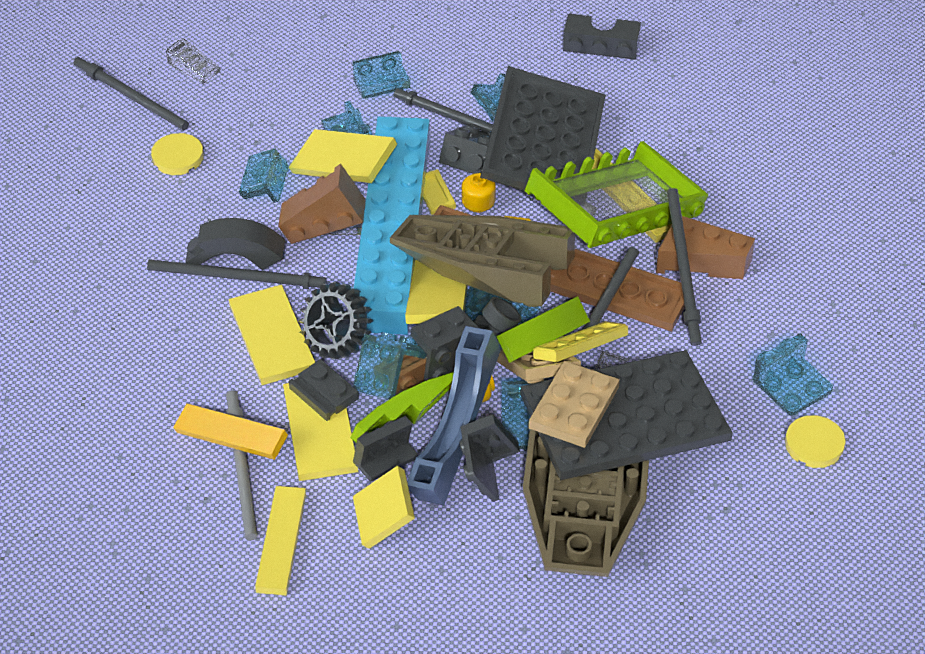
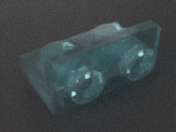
M276 148L249 156L239 189V194L243 199L258 197L267 193L273 203L280 201L288 172V163Z

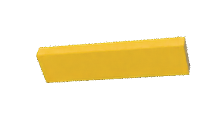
M187 403L173 427L179 434L273 460L276 459L288 436L287 432L281 428Z

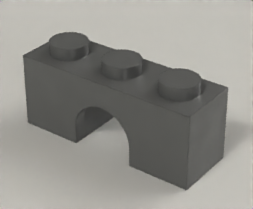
M568 13L563 33V51L636 60L640 42L641 22L617 19L613 28L599 30L592 26V16Z

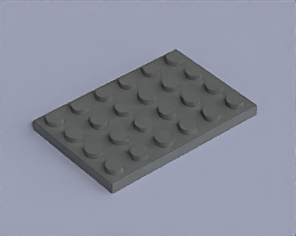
M508 66L480 178L525 191L533 168H537L545 174L547 168L553 166L557 169L555 179L561 177L565 165L572 161L576 165L573 174L579 173L585 158L590 156L594 159L606 94ZM587 194L572 197V199L583 208Z
M687 350L593 370L620 379L616 394L585 448L538 432L560 481L729 442L732 440L733 434ZM553 379L521 386L520 395L530 416H532Z

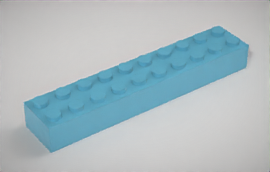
M378 117L375 136L394 137L397 145L374 181L368 183L353 288L361 291L360 296L368 299L364 307L372 309L367 314V318H371L373 322L367 324V329L372 333L408 335L409 324H406L405 313L416 259L391 244L390 237L409 215H422L425 175L430 146V120L425 118Z

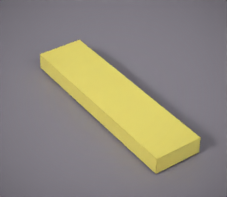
M607 321L535 347L533 349L534 359L552 362L564 360L627 336L628 325Z
M275 487L255 585L256 593L287 596L306 499V488Z

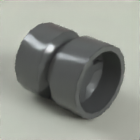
M492 297L483 308V315H478L473 322L480 329L491 330L495 336H498L516 327L521 321V316L507 301L499 297Z

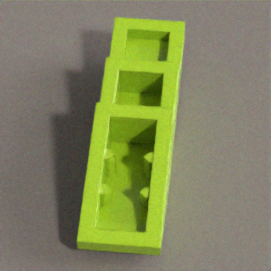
M577 296L496 337L510 363L532 352L535 347L556 340L585 325L590 320Z
M453 372L424 381L402 391L381 404L356 424L350 438L357 443V439L362 434L375 431L377 428L383 427L387 422L398 420L404 416L413 424H416L450 391Z

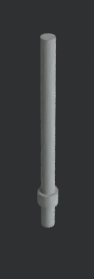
M236 391L227 392L228 410L226 414L244 419L243 410L239 407L238 393ZM233 449L245 539L252 541L257 538L246 452Z

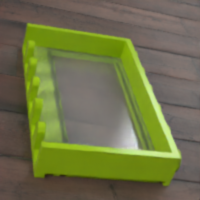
M644 141L639 143L633 159L628 160L631 151L625 147L620 151L615 164L610 165L613 156L606 152L602 155L598 168L592 169L594 159L589 156L585 158L580 172L573 174L576 165L569 161L565 165L561 177L555 179L557 169L553 166L548 167L545 174L537 168H533L525 188V192L528 195H535V199L540 200L543 206L586 242L589 248L672 224L667 196L668 189H678L681 214L687 218L698 217L703 212L704 204L708 197V193Z

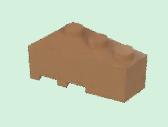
M339 164L335 167L333 173L327 177L321 176L317 179L315 185L309 189H302L281 204L278 227L288 241L293 244L361 224L364 220L366 199L342 164Z
M682 216L691 272L708 273V277L743 279L752 261L755 238ZM672 225L658 250L656 273L665 274V270L679 271Z

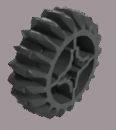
M338 282L320 285V289L312 290V297L304 299L308 306L300 309L304 313V318L298 320L301 324H304V328L300 333L307 335L304 343L312 345L311 351L319 353V356L335 360L351 357V353L359 352V345L367 343L364 335L372 333L367 329V324L373 322L371 318H367V314L372 309L364 307L368 299L360 296L361 291L352 288L349 284H340ZM338 298L346 305L348 311H344L342 304L338 302ZM323 330L327 331L329 338H332L333 343L328 340Z

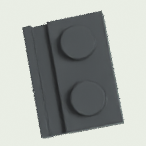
M321 359L299 373L298 378L288 381L289 389L326 421L330 420L332 414L340 413L359 399V392Z

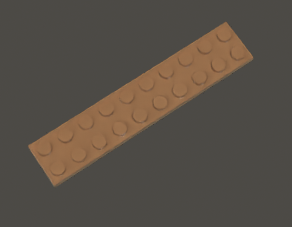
M440 205L434 215L470 214ZM575 248V258L567 269H551L550 292L571 299L578 296L581 302L596 306L620 263ZM631 267L607 310L672 332L685 307L681 282Z

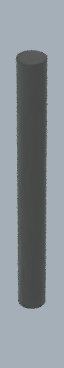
M629 247L589 317L590 322L586 323L583 329L599 324L639 254L636 248Z

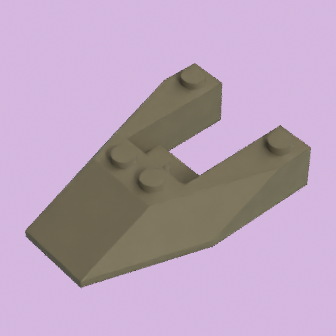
M409 215L390 237L391 244L441 276L513 302L523 303L528 307L543 306L550 295L551 269H567L575 258V233L567 226L501 216Z
M530 429L523 494L545 571L602 577L609 576L646 504L649 460L617 467V471L604 470L560 481L538 432Z

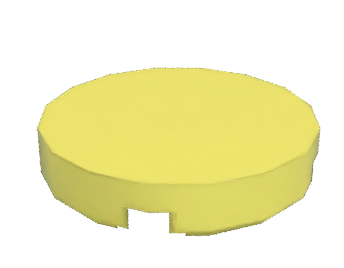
M184 133L170 134L162 137L153 145L151 149L152 163L164 174L183 175L189 173V169L193 167L196 169L203 161V146L199 139L192 135Z
M818 415L804 416L796 419L789 425L785 437L786 450L795 461L798 462L800 460L806 463L805 466L811 468H825L835 464L843 454L846 443L844 432L838 424Z

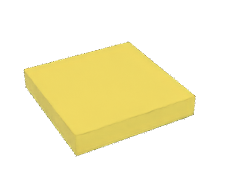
M399 466L394 467L353 496L362 546L368 549L415 519L405 470Z

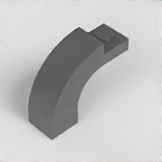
M242 218L216 219L200 225L198 237L193 238L187 245L185 263L200 265L216 255L236 254L249 259L261 270H264L282 260L285 239L271 228L252 220Z

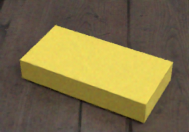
M439 170L426 172L423 200L431 215L435 214L440 205L455 209L456 203Z

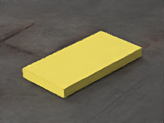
M314 129L288 168L293 174L327 177L334 172L336 166L342 164L353 181L372 183L395 149L397 142L394 137Z
M415 260L405 313L406 324H420L457 306L465 312L468 285L443 277L423 263Z
M282 284L228 299L230 309L261 385L296 376L315 363L308 345L304 343L305 337L300 333L301 328Z
M289 383L283 384L299 481L358 472V467L353 463L355 449L353 439L350 438L352 433L347 408L338 414H332L330 420L326 421L289 389Z

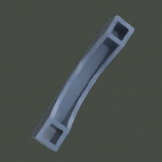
M469 326L464 328L456 350L453 380L444 414L431 441L416 457L407 481L409 490L417 500L445 505L463 455L459 443L462 439L460 427L476 420L502 348L491 330Z

